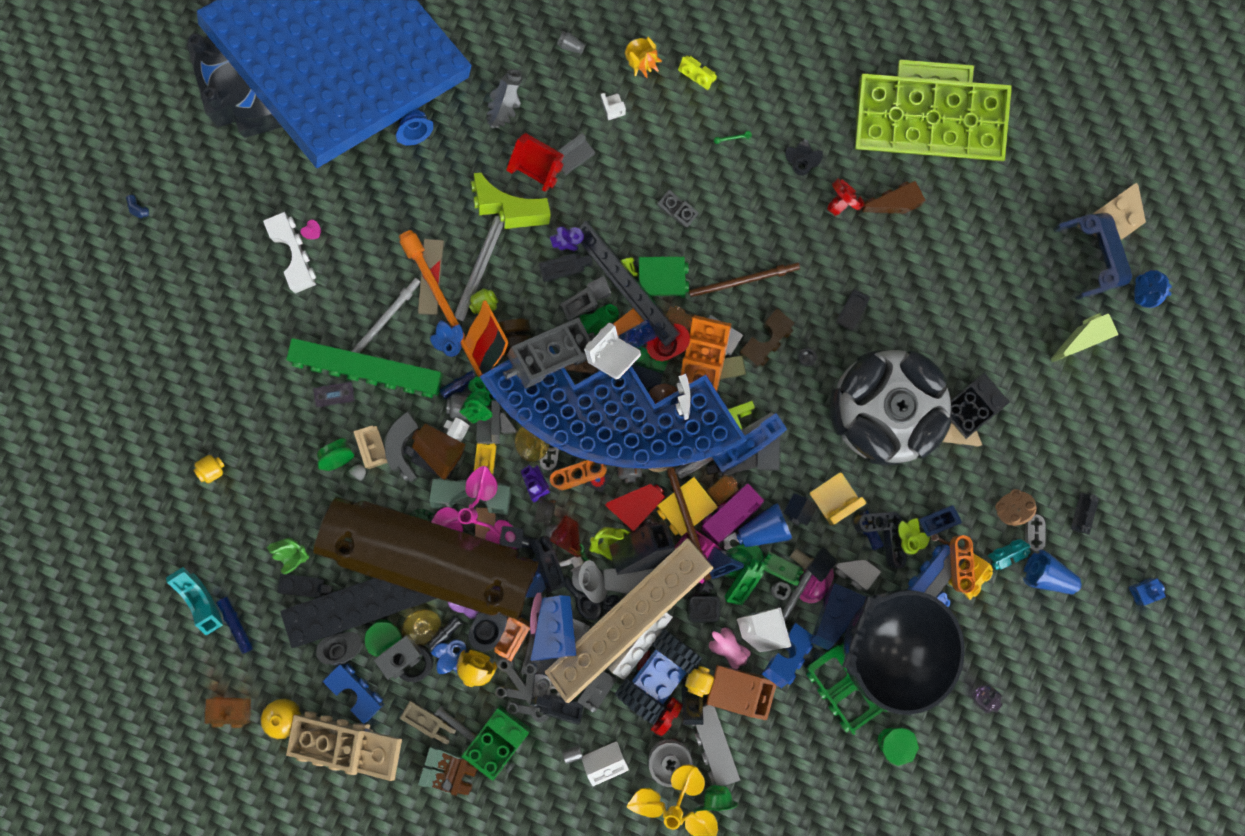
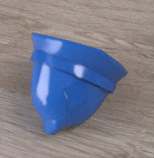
M416 109L402 117L396 132L397 142L407 146L416 145L424 141L433 131V122L427 119L423 111Z

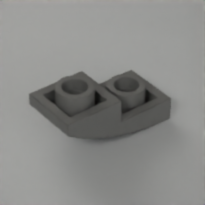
M670 190L656 204L666 214L686 228L699 214L686 201L683 202Z

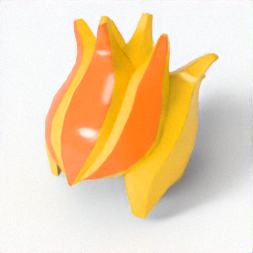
M649 37L647 39H634L626 46L625 57L629 62V66L634 69V76L637 75L638 69L646 78H648L647 70L651 72V68H653L657 72L659 71L656 62H662V60L657 57L656 45Z

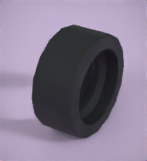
M417 644V646L423 653L425 667L421 673L411 675L404 670L405 673L400 678L406 682L414 683L423 680L430 674L433 668L432 654L426 647ZM397 653L395 657L396 662L402 664L404 656L401 653Z

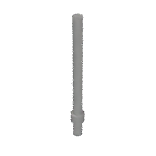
M416 277L406 289H402L399 293L401 295L351 352L360 353L400 306L412 297L413 291L421 283Z

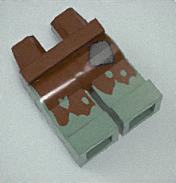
M433 745L429 749L424 764L426 766L423 768L418 785L434 788L454 796L458 794L469 795L473 783L464 781L465 774L475 777L478 769L461 757L462 755Z

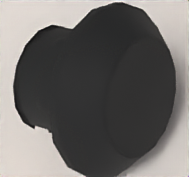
M705 580L702 584L699 582L697 585L698 593L705 592L710 594V589L713 590L714 588L713 583L708 582V580Z

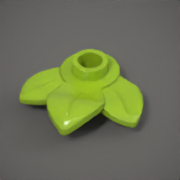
M918 518L908 521L907 524L903 521L900 522L898 533L902 540L903 551L906 554L912 555L919 549L926 548L930 536L927 537L926 533H920Z

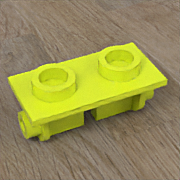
M686 55V57H683L678 70L709 90L712 82L717 78L715 72L706 66L700 68L701 63L692 56Z

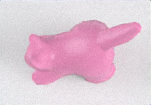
M722 628L721 633L713 631L712 636L715 640L709 642V649L717 655L724 656L733 669L746 665L747 657L751 655V652L736 641L732 630Z

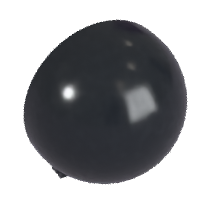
M893 590L880 595L873 594V597L866 596L864 604L854 614L847 627L844 637V662L842 667L847 668L846 673L849 674L859 692L876 706L896 714H919L940 704L951 693L958 682L965 656L963 634L952 611L942 601L930 594L915 590Z

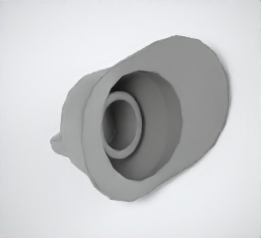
M585 561L582 565L571 569L572 583L577 590L584 592L595 603L602 602L606 598L608 590L604 589L603 574L593 561Z

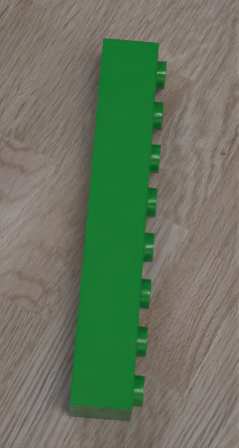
M293 338L291 339L286 359L295 368L303 369V366L310 367V371L321 373L324 370L329 372L328 375L340 377V374L346 375L347 379L358 382L359 379L366 380V384L377 386V383L385 384L384 388L392 390L399 387L403 388L405 393L414 394V391L421 392V396L433 398V395L439 396L444 375L442 372Z

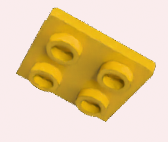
M838 473L810 492V496L830 525H835L866 504L863 497L858 498L842 473Z

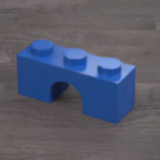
M796 623L787 630L791 647L785 649L788 651L789 658H785L777 653L770 659L762 673L763 676L780 688H783L786 684L790 685L794 681L796 669L799 670L805 661L803 659L804 655L808 654L813 647V644L810 642L812 634Z
M340 664L323 682L336 696L347 688L354 690L357 694V702L350 710L365 724L385 705L382 702L383 698L377 692L373 693L368 688L369 684L365 679H359L355 675L356 671L350 664Z

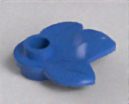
M440 320L436 326V335L430 336V341L434 348L444 351L450 357L456 356L461 350L460 342L463 339L461 325L458 324L451 328L448 323Z
M454 639L449 643H439L433 648L431 654L439 658L437 661V672L439 674H446L453 669L457 673L456 664L460 653L463 650L466 653V645L462 640ZM459 647L460 651L456 653L453 652V649Z

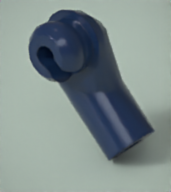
M135 195L126 196L130 214L138 218L149 216V209L139 206Z

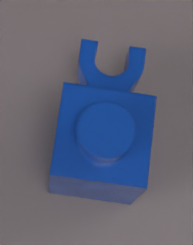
M1149 578L1129 587L1136 605L1145 606L1166 597L1164 586L1158 578Z

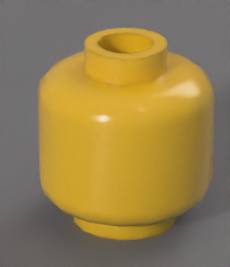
M207 455L195 463L193 471L201 482L211 483L223 475L222 467H224V464L219 457L214 458L212 455Z
M699 666L698 669H693L688 674L685 682L688 692L703 697V694H709L714 681V677L709 674V669Z

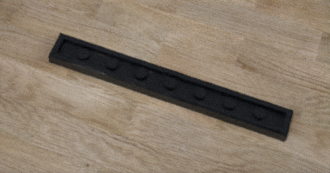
M585 221L579 227L584 234L581 244L664 346L671 344L681 334L591 223Z

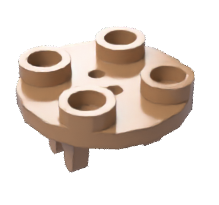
M1014 489L1003 496L995 506L1000 520L1014 527L1030 521L1037 509L1033 497L1025 492H1021L1019 489Z

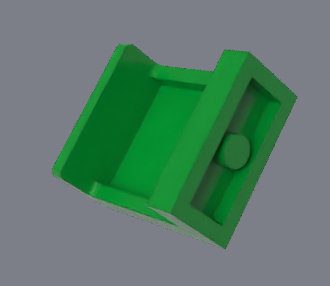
M639 257V283L650 296H681V298H685V292H689V281H685V274L689 272L688 262H685V257Z

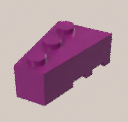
M749 484L741 490L738 489L731 496L732 499L727 503L723 502L717 508L718 512L712 516L710 514L702 521L704 525L701 529L717 546L753 515L764 502Z

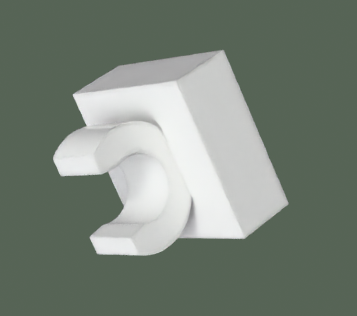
M455 418L453 422L447 420L443 427L449 430L447 435L461 442L470 425L461 419Z

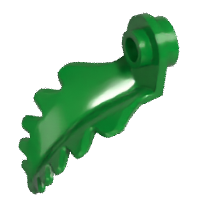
M608 304L597 309L593 314H582L580 320L587 334L594 332V335L597 336L599 331L608 323L612 324L618 319L619 311L614 305Z

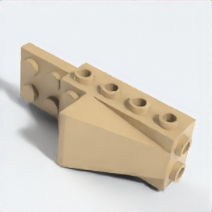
M306 711L303 715H294L286 756L294 757L297 761L301 762L309 761L316 766H328V769L343 770L346 774L357 775L358 772L393 781L396 776L402 739L373 732V730L369 729L370 724H349L348 720L343 719L334 721L332 716L321 715V717H318L317 713Z

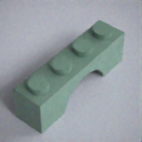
M433 479L429 499L431 508H452L458 500L469 497L465 490L467 481ZM498 483L495 496L483 502L489 513L508 515L511 490L507 485Z

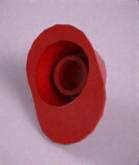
M674 323L681 334L668 346H664L655 333L652 334L647 341L649 355L657 361H666L685 351L690 344V334L686 327Z

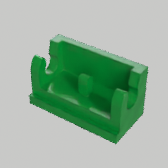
M768 551L763 560L765 563L763 570L793 586H798L799 578L804 572L803 568Z

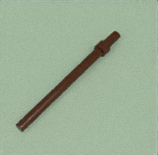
M798 262L786 266L784 264L778 265L774 269L689 290V295L694 297L773 276H785L786 273L800 270V265Z
M674 467L669 468L667 473L689 538L707 559L701 549ZM710 572L703 578L704 581L711 579Z

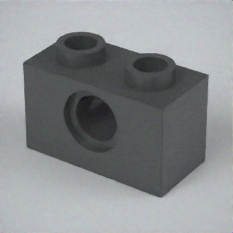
M407 635L374 661L387 679L392 677L397 679L405 673L403 669L406 666L410 665V667H413L421 661L419 657L423 653L412 637ZM397 653H401L404 656L403 664L396 662L395 657Z

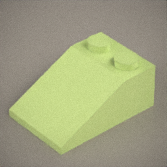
M1099 313L1082 321L1083 325L1076 328L1052 356L1051 361H1057L1117 336L1118 332L1109 313L1104 316Z

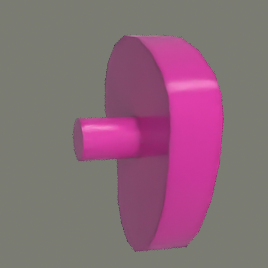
M315 220L308 221L307 226L301 229L302 236L310 240L319 238L321 234L320 225Z

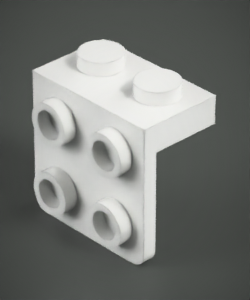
M611 323L602 328L598 335L588 342L584 348L588 363L615 379H619L641 356L639 349L618 338L616 327Z

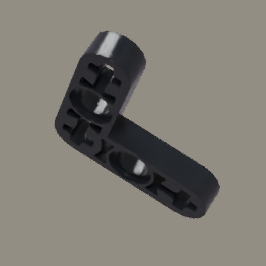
M897 512L857 515L853 520L855 530L858 532L883 531L888 566L893 569L903 568L906 564V553L902 549V540L898 533V527L902 521L901 516ZM877 517L880 520L879 527L875 523ZM887 519H892L893 523H887ZM862 521H868V525H862ZM893 535L896 537L895 545L892 543Z

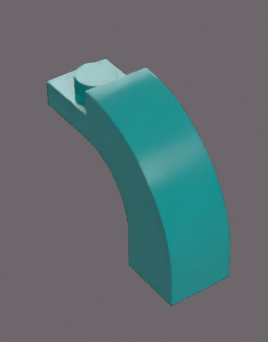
M182 567L166 577L167 583L182 596L189 606L194 624L200 631L208 635L223 626L220 612L213 598L194 573L190 574Z

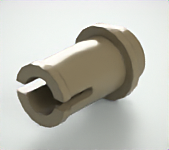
M798 548L790 556L791 559L803 567L804 571L807 570V567L813 560V558L810 559Z

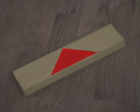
M424 239L425 250L423 258L440 288L444 241ZM421 272L418 314L438 316L439 303Z

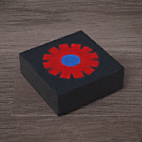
M594 467L592 469L594 473L599 471ZM606 473L599 479L586 482L585 485L603 493L611 475Z

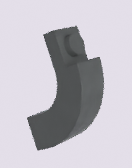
M407 412L396 420L390 428L385 441V455L392 471L396 472L401 469L399 473L403 479L414 482L419 477L407 462L403 452L407 441L414 435L417 429L421 428L412 415Z

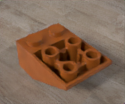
M717 665L706 704L748 717L767 720L777 685L763 675Z

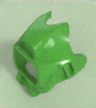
M290 537L273 542L267 547L270 553H274L272 558L284 564L281 569L282 574L290 573L300 563L306 562L310 557L306 553L305 547L299 545Z

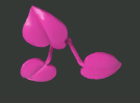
M487 466L477 468L466 482V494L471 498H476L469 505V508H463L458 513L454 508L444 507L435 514L432 523L463 532L462 524L474 523L488 527L491 530L486 533L485 540L500 544L501 527H513L505 520H498L494 527L477 520L478 513L474 506L480 499L483 501L492 499L498 488L497 481ZM508 531L505 534V538L508 542H513L515 535L513 532Z

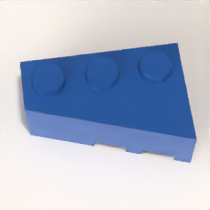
M559 595L542 598L531 661L577 656L570 596Z

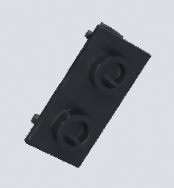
M1080 492L1071 530L1090 535L1099 501L1097 495H1088Z

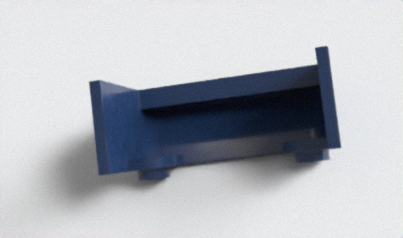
M1109 213L1090 214L1061 223L1053 229L1055 233L1080 225L1084 233H1096L1107 270L1102 271L1098 276L1100 288L1081 293L1075 297L1076 300L1125 286L1131 281L1132 272L1112 215Z

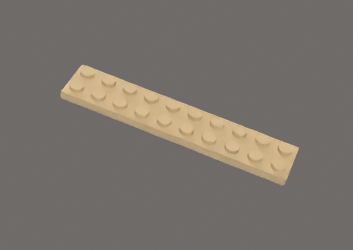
M687 538L575 643L577 656L559 658L545 671V674L565 702L570 703L713 569V566L691 540Z

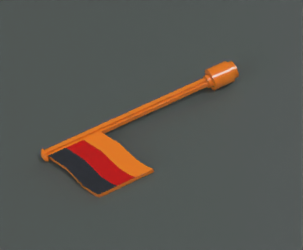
M412 230L402 233L399 236V243L407 257L416 261L451 328L459 323L423 258L422 252L425 249L421 241ZM486 300L483 301L478 316L470 326L467 337L463 332V339L460 342L478 377L496 366L508 345V340Z

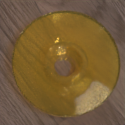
M523 426L518 430L515 438L518 454L524 460L530 462L542 459L548 451L549 444L530 433Z
M418 610L409 615L405 620L402 628L403 636L410 635L417 645H425L438 632V629L441 627V621L439 616L431 610Z

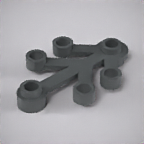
M501 657L498 660V668L508 674L519 690L510 689L502 685L495 690V695L500 699L512 697L527 700L530 704L531 697H534L535 673L538 671V666L533 662L525 666V673L527 674L525 684L514 669V659L509 661ZM503 661L507 663V668L503 667ZM529 666L534 668V672L529 671ZM545 678L540 679L536 684L539 690V697H543L544 694L547 695V689L550 686L549 681ZM541 682H544L546 684L545 688H542L540 686ZM500 689L504 690V695L499 693ZM515 701L507 705V712L511 715L517 712L529 714L537 722H544L549 718L546 715H538L537 710H540V708L531 705H519ZM511 705L516 707V711L511 709Z

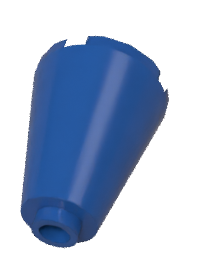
M778 503L738 529L739 533L736 534L739 544H744L745 547L792 539Z
M1039 550L1040 553L1038 554L1034 552L1024 567V572L1027 574L1026 578L1023 577V581L1030 587L1071 595L1081 589L1080 577L1047 551Z

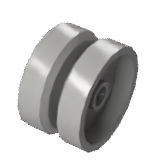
M664 739L657 742L650 751L649 770L652 778L658 784L672 787L671 777L673 772L682 765H692V758L688 748L682 742L675 739ZM670 759L671 762L674 760V763L672 765H668L667 760Z

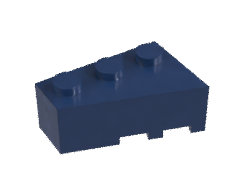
M834 583L826 593L810 642L829 650L845 632L854 614L864 604L866 597Z

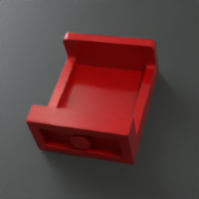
M524 133L517 139L506 171L513 174L516 170H519L543 184L542 191L546 192L550 187L553 188L558 180L556 175L564 165L562 163L564 155L529 134Z

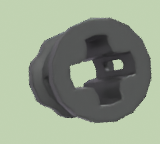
M776 582L771 587V593L776 599L784 600L790 595L791 589L788 584ZM778 586L785 588V590L783 591V596L781 594H777L776 591L779 590Z

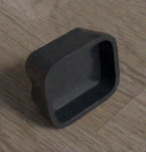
M691 594L688 597L687 619L690 622L716 623L720 620L721 601L718 595Z

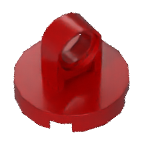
M837 178L832 183L838 195L829 203L827 210L834 216L839 215L848 205L856 210H860L865 205L862 197L857 198L856 190L847 182Z

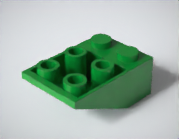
M500 705L461 757L494 781L530 733L531 728L516 716L509 714L507 709Z

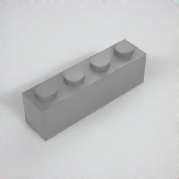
M703 704V725H692V727L696 726L698 733L695 734L698 745H703L705 752L701 754L705 765H710L711 772H708L711 783L726 786L739 781L740 778L714 706Z

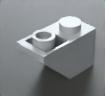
M866 560L835 563L833 566L836 569L835 573L843 579L846 577L852 581L851 585L859 591L861 589L868 590L881 573L880 570Z

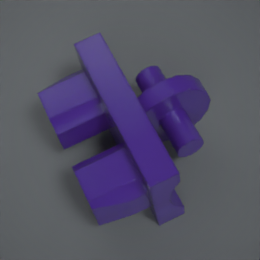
M562 226L557 228V234L550 236L552 246L554 248L558 247L561 251L565 249L578 250L576 244L581 243L584 238L581 229L574 227L568 230Z
M528 465L521 470L530 498L534 503L541 496L543 497L550 493L549 485L538 465L534 468Z

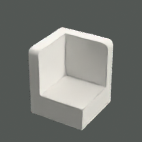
M605 93L601 94V102L608 120L625 115L626 108L624 102H621L619 94L608 97L605 96Z

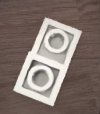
M684 374L678 376L679 383L676 384L679 394L684 395L678 397V404L675 405L678 414H683L684 420L689 418L690 388L687 376Z

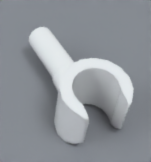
M575 556L566 561L559 562L562 567L572 563L574 568L584 562L580 556Z

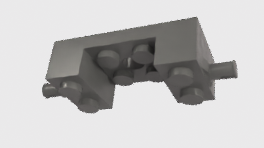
M579 318L571 320L512 346L507 354L512 368L504 371L503 375L505 379L517 375L525 389L543 381L544 377L570 364L576 366L587 361L584 348L596 335H594V332L587 334ZM555 346L559 353H551L549 347Z

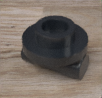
M609 595L602 601V608L607 614L621 600L617 595Z

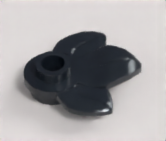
M805 139L798 144L796 149L787 147L785 156L787 161L792 164L793 171L797 175L804 176L810 172L811 168L817 167L821 163L823 151L817 150L812 152L809 142ZM798 165H804L805 169H800Z

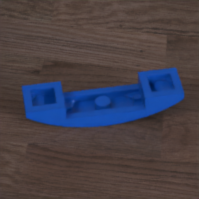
M777 413L760 423L759 427L745 436L747 441L726 452L712 456V458L723 473L766 447L783 434L787 428Z

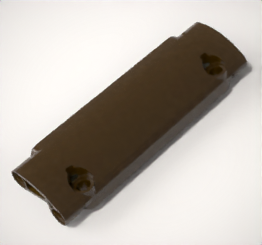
M335 497L319 529L313 549L314 554L330 559L333 558L343 568L493 616L500 612L501 615L519 620L526 594L539 564L538 561L523 556L519 559V553L513 548L501 546L500 544L367 501L354 503L340 497ZM345 538L352 539V543L345 541ZM494 586L500 587V591H499V590H496V589H493V587H494Z

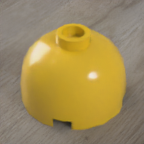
M463 650L457 660V674L463 683L469 687L482 686L491 680L497 669V664L495 661L492 664L489 661L490 657L482 652L469 650V653H465V650Z
M286 698L269 703L263 710L260 718L263 731L269 737L275 739L290 737L294 715H301L299 706L294 701Z

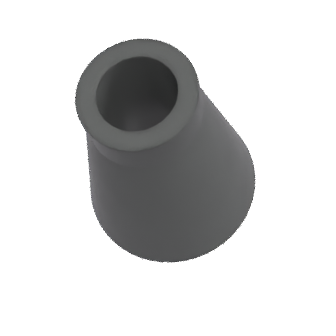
M563 31L557 43L561 47L560 49L582 54L586 45L569 31L567 33Z

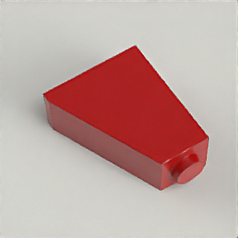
M649 484L609 501L605 506L634 532L665 498L663 495L664 491L657 484L655 486Z

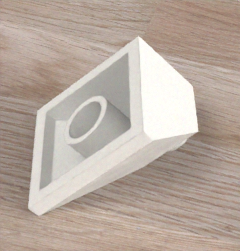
M781 608L756 612L737 618L742 638L759 652L791 647Z

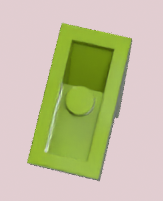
M753 401L728 410L742 430L738 415L741 418L749 416L755 407Z

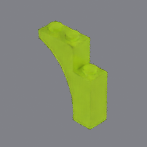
M474 173V181H470L471 191L475 192L476 197H473L474 208H478L479 215L499 213L500 222L504 223L505 229L548 225L550 223L551 214L547 198L524 199L508 195L492 186L482 173Z

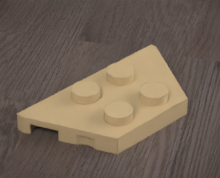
M1137 183L1093 213H1109L1112 215L1121 240L1146 223Z

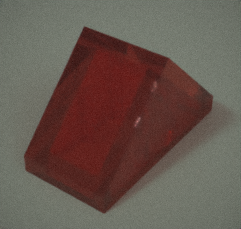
M566 515L551 536L550 541L578 558L581 557L579 525L577 521Z

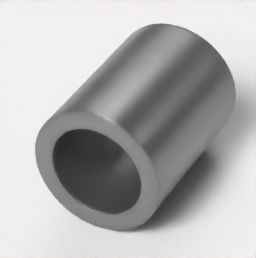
M579 745L562 750L566 764L583 759Z

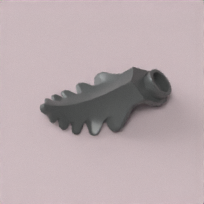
M508 70L501 78L500 85L490 93V97L494 101L488 104V108L492 110L487 112V116H489L487 117V123L491 128H500V125L505 126L504 122L510 123L508 116L515 117L516 114L513 108H519L521 105L517 89L521 85L523 78L518 70Z

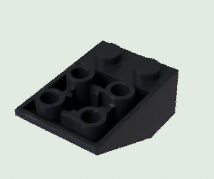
M983 373L950 400L951 412L949 419L963 437L967 439L1010 402L991 379Z
M664 521L646 524L625 536L622 540L609 545V550L616 573L621 575L655 569L675 550V547Z

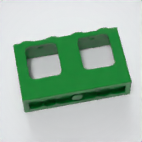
M842 640L805 667L808 672L805 674L811 683L815 682L819 687L817 692L823 700L826 698L831 705L828 708L833 715L840 717L842 720L840 725L844 731L855 735V731L882 711L887 712V710L876 706L864 697L869 704V709L852 722H848L837 707V704L852 692L858 690L849 674L847 673L844 679L829 689H825L815 675V670L831 658H836L841 666L843 665L844 641Z

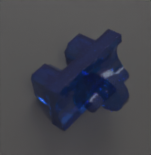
M645 320L618 336L619 339L635 348H639L657 338L649 320Z

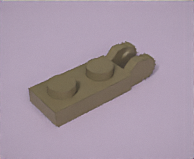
M412 700L409 701L400 716V719L447 745L450 740L448 737L437 733L439 728L442 727L447 732L453 734L456 732V729L444 722L443 719L436 717L432 712Z

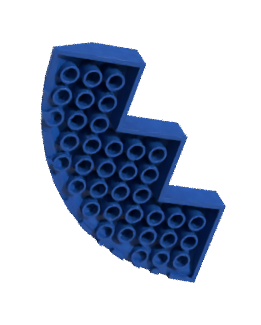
M550 346V352L556 354L552 346ZM510 360L480 376L494 399L530 433L570 455L599 464L644 469L674 467L707 459L747 441L706 375L689 384L690 413L689 418L684 420L683 414H678L675 405L678 404V397L684 394L680 395L679 391L655 404L632 366L619 379L599 371L576 385L565 368L546 375L543 381L526 389L517 375L505 379L503 372L512 368ZM617 383H620V385H622V386H621V387H617L616 384H617Z

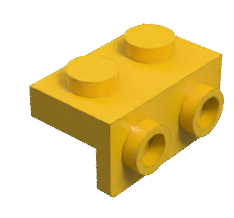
M974 554L975 588L970 593H963L969 600L979 594L981 585L984 581H988L993 574L990 563ZM966 561L960 566L961 569L966 567ZM951 577V579L948 581V584L953 587ZM962 579L960 582L962 589L967 587L965 579Z

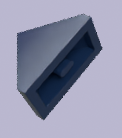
M954 505L943 507L919 519L927 537L962 523Z
M713 547L707 558L708 562L713 566V569L710 571L711 579L744 568L742 562L726 551Z

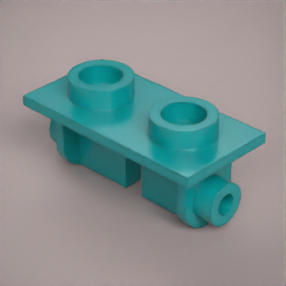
M1022 539L1014 540L1003 548L995 549L987 557L994 562L992 565L995 570H1002L1012 565L1010 558H1013L1015 563L1027 558L1031 554L1029 549L1031 546Z

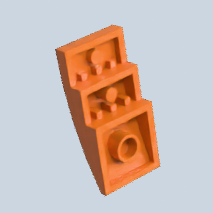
M696 315L693 316L690 344L686 349L681 369V375L686 374L689 384L706 375L715 390H718L731 323Z

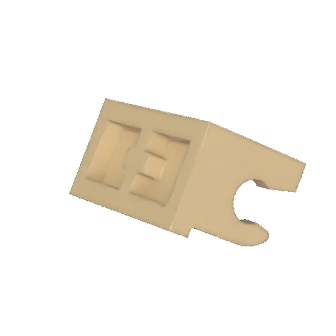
M369 426L354 431L365 468L371 469L388 463L377 426Z

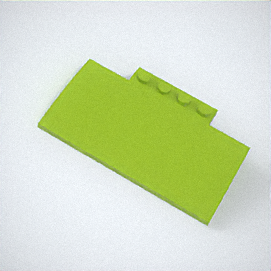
M910 60L898 61L897 76L862 74L859 78L855 150L1005 161L1012 85L974 83L973 65Z

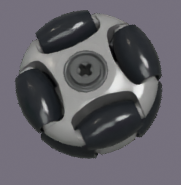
M876 350L863 354L843 373L837 383V388L832 389L830 418L837 435H842V440L851 450L866 458L869 463L888 466L898 465L917 458L923 459L938 448L945 439L951 425V420L949 419L951 401L948 388L945 386L947 379L941 369L931 359L913 350L908 352L903 350Z

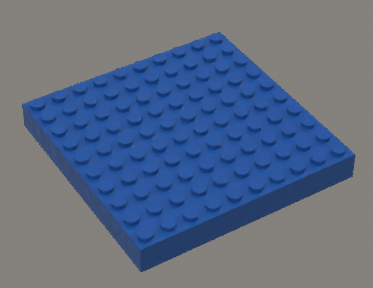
M216 0L197 10L198 25L316 169L466 80L470 75L471 64L417 0Z

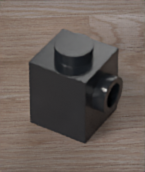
M794 493L783 513L790 517L788 521L797 526L800 523L808 526L818 505L808 498Z

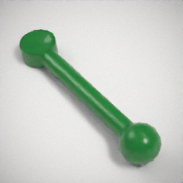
M746 131L745 134L722 138L715 137L714 143L719 144L721 141L740 138L750 139L752 133Z

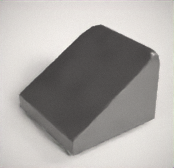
M605 276L587 284V287L591 288L596 301L611 296Z
M501 413V432L503 434L518 433L506 415Z

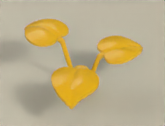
M682 765L673 772L671 785L674 789L681 790L677 804L669 807L668 810H666L665 803L660 802V794L651 788L639 789L627 804L628 809L646 817L656 818L663 814V818H665L664 824L669 829L675 830L685 821L686 830L693 836H717L718 823L714 814L708 810L696 811V813L691 811L683 817V811L680 808L685 792L688 795L695 796L700 794L705 786L703 775L694 765Z

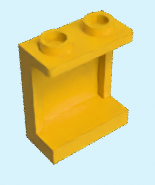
M695 477L681 486L694 526L718 508ZM673 493L657 505L659 510L656 512L663 520L667 519L670 522L669 528L675 536L677 534L682 536L687 532L676 496Z

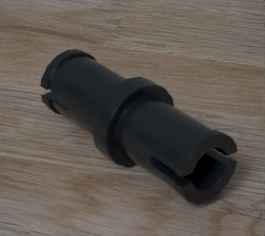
M454 615L443 627L441 626L438 629V632L426 644L433 650L439 643L450 640L452 638L451 635L463 625V622Z

